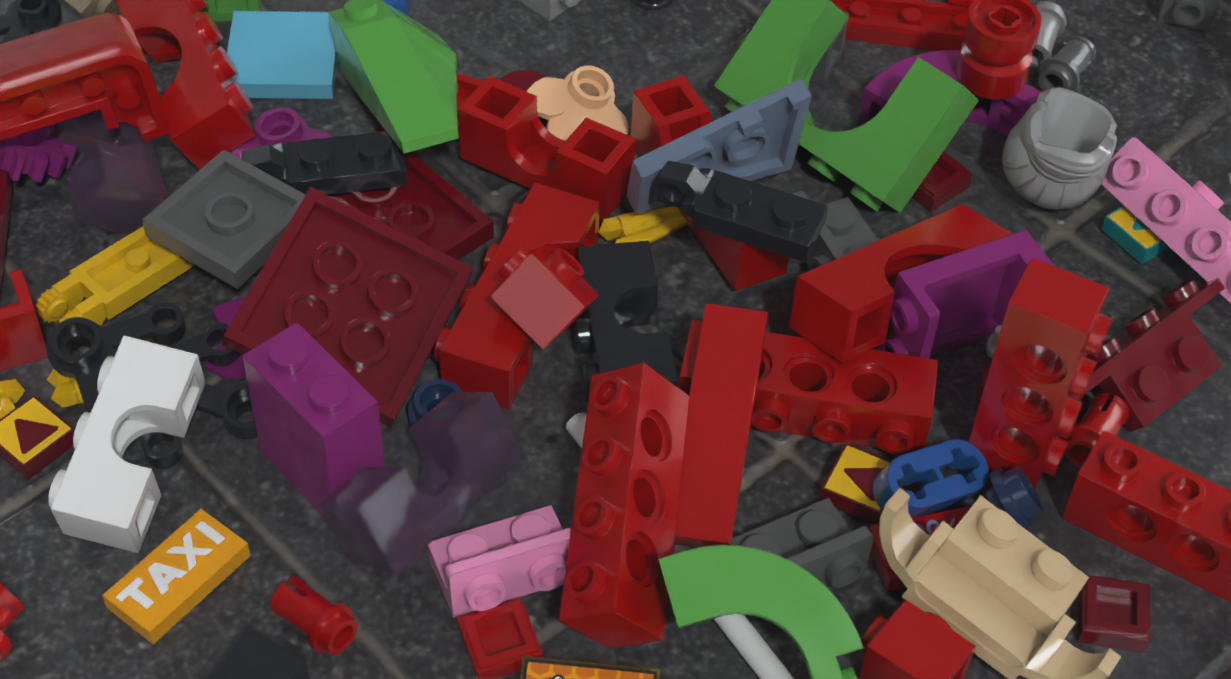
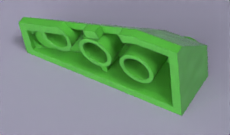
M350 0L344 4V8L328 12L340 72L403 154L459 139L458 105L456 93L458 92L456 77L457 58L456 53L438 34L383 0Z

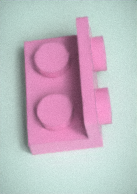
M552 505L427 542L429 561L453 618L474 611H486L498 606L500 603L538 591L554 590L564 584L571 528H562Z

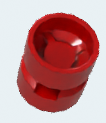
M974 0L969 7L964 38L956 65V77L959 83L965 86L972 94L987 99H1006L1020 93L1027 82L1032 63V50H1035L1041 28L1042 16L1037 7L1028 0Z

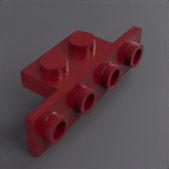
M1216 278L1197 286L1193 279H1189L1179 284L1161 297L1166 306L1158 312L1155 307H1152L1130 319L1123 325L1127 335L1119 341L1115 336L1104 340L1097 357L1087 353L1086 358L1096 361L1097 365L1085 394L1099 384L1103 392L1109 393L1108 400L1110 403L1115 395L1124 400L1130 411L1129 418L1124 424L1129 432L1147 426L1222 367L1190 317V314L1225 289L1221 280ZM1072 396V399H1075V400H1078V399H1079V398L1076 397V396Z

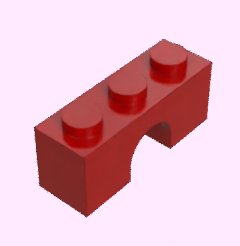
M488 76L458 108L460 158L529 189L532 188L534 183H539L599 201V220L601 221L609 218L626 197L632 161L635 160L636 138L586 117L566 141L559 139L550 133L540 121L537 112L536 95L492 76Z

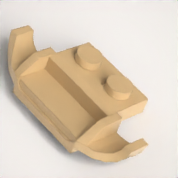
M899 488L885 504L880 516L879 533L883 552L890 567L907 587L902 597L924 612H931L943 618L954 632L976 645L974 653L1004 677L1016 679L1020 675L1027 679H1106L1110 676L1121 658L1120 655L1111 648L1097 654L1083 652L1065 640L1076 623L1065 612L1089 578L1072 565L1065 556L1052 550L1019 525L1008 513L998 509L982 496L977 499L954 529L942 521L931 536L913 522L908 512L910 495Z

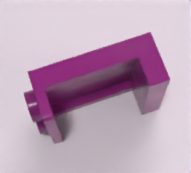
M1024 230L898 272L886 341L880 345V350L930 359L931 355L992 335L995 332V328L998 325H1002L1008 302L1031 258L1052 266L1054 264L1029 232Z

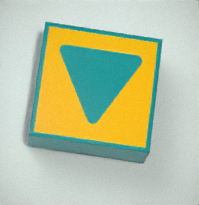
M1124 205L1105 216L1101 230L1141 264L1170 248Z

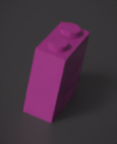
M296 322L242 355L261 453L335 530H338L388 496L378 401L299 323Z

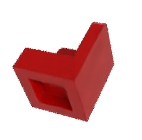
M22 269L9 272L18 302L0 307V371L48 358L45 341Z

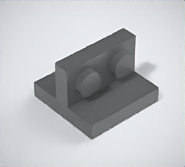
M222 150L144 217L142 221L147 237L238 289L245 282L251 285L254 284L305 194L235 155Z

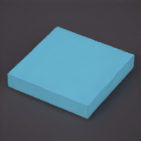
M233 12L227 53L235 64L238 75L234 76L232 80L240 84L249 98L333 99L338 60L328 12Z

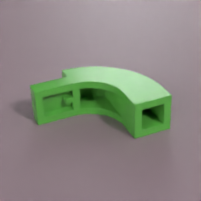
M731 545L700 547L658 559L680 629L727 615L756 616L775 624L788 634L803 656L810 679H857L853 667L840 669L836 658L838 655L863 648L854 624L848 613L829 589L811 573L794 562L760 549Z

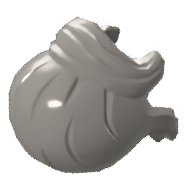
M1062 87L1042 91L1037 101L1030 106L1027 113L1012 128L1005 141L1002 157L1003 170L1014 190L1024 199L1044 209H1068L1087 201L1096 193L1106 177L1109 162L1115 151L1117 124L1111 113L1100 103Z

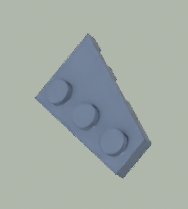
M802 78L633 160L627 198L635 214L668 205L657 201L658 178L668 160L694 165L698 170L700 168L717 170L749 181L791 170L812 97Z

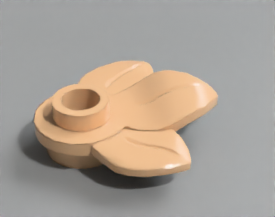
M579 67L569 73L565 79L545 77L536 81L527 90V92L537 96L538 116L548 120L546 129L559 139L566 141L586 117L626 135L628 134L627 119L614 105L613 81L605 71L598 67Z

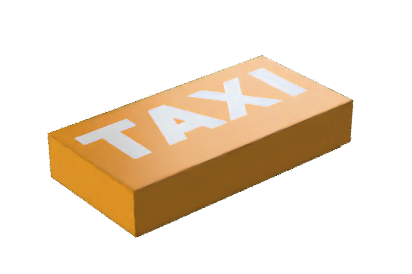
M200 509L102 595L106 608L154 645L251 556L249 545L214 517Z

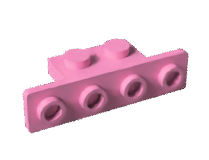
M1131 138L1111 158L1106 177L1101 185L1204 280L1209 282L1219 278L1225 287L1220 294L1231 303V221L1219 211L1225 203L1200 180L1193 187L1190 186L1139 139Z

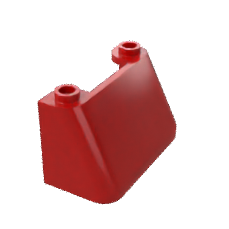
M112 13L98 14L0 44V141L100 109L108 130L119 127L118 121L127 122L137 128L143 142L171 133L146 56L132 26L124 17Z

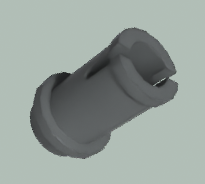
M1079 35L1071 36L1064 42L1062 48L1054 57H1049L1042 62L1038 69V82L1043 91L1057 87L1071 91L1076 90L1080 82L1081 73L1096 56V50L1090 40Z

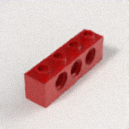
M1031 258L1008 302L969 442L978 448L985 457L989 468L988 477H990L991 472L998 468H1002L1006 472L1015 466H1019L1035 490L1043 473L1055 477L1069 444V441L1061 439L1059 436L1069 438L1083 404L1072 399V396L1083 398L1097 365L1096 361L1086 358V355L1088 353L1097 357L1112 322V318L1101 314L1110 287Z
M693 319L679 380V389L688 396L703 322ZM766 332L751 427L769 433L782 432L818 438L828 443H848L877 448L892 454H907L925 448L932 421L938 360L871 349L841 363L805 338Z
M645 363L591 376L559 615L560 622L608 649L664 640L668 590L658 559L673 555L689 396Z
M1103 430L1077 474L1061 519L1231 602V490Z

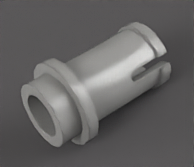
M1042 1L1035 5L1042 18L1035 50H1032L1031 68H1038L1039 60L1040 64H1042L1044 60L1051 57L1056 37H1059L1065 30L1066 18L1062 8L1056 3Z

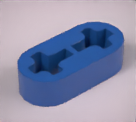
M960 439L949 440L901 455L891 461L874 479L873 494L876 503L883 511L885 504L899 489L897 482L901 485L919 482L921 489L915 494L910 490L905 491L910 495L908 512L911 517L927 515L961 504L985 486L988 480L989 468L983 454L970 442ZM946 466L951 470L959 468L963 476L956 474L944 478L941 471Z

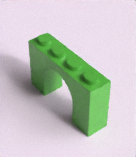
M771 0L714 85L731 97L725 107L733 112L801 78L808 88L816 65L849 17L830 0ZM918 57L881 111L870 121L857 128L837 132L819 129L812 119L808 108L799 145L813 153L807 164L835 182L840 173L855 182L849 193L876 211L879 210L883 203H886L901 213L979 100L965 86Z

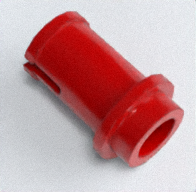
M1104 392L1095 395L1080 423L1074 425L1068 439L1064 438V440L1069 441L1065 452L1066 456L1077 467L1081 468L1103 430L1117 436L1121 427L1127 422L1130 415L1129 407L1119 396L1115 395L1107 410L1101 411L1109 398V393Z
M299 576L289 578V585L295 588L296 592L285 582L279 585L271 598V611L277 616L283 617L309 637L310 648L319 654L328 652L331 655H338L348 648L358 631V623L353 619L352 609L343 603L333 605L309 587Z

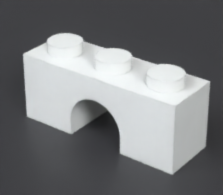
M123 335L115 357L108 356L104 360L98 376L97 389L99 395L91 413L84 412L78 420L73 437L75 452L67 470L61 469L57 472L49 491V507L63 534L139 553L161 498V492L152 469L124 461L122 459L123 454L131 442L147 433L161 432L182 438L185 437L206 383L198 354Z

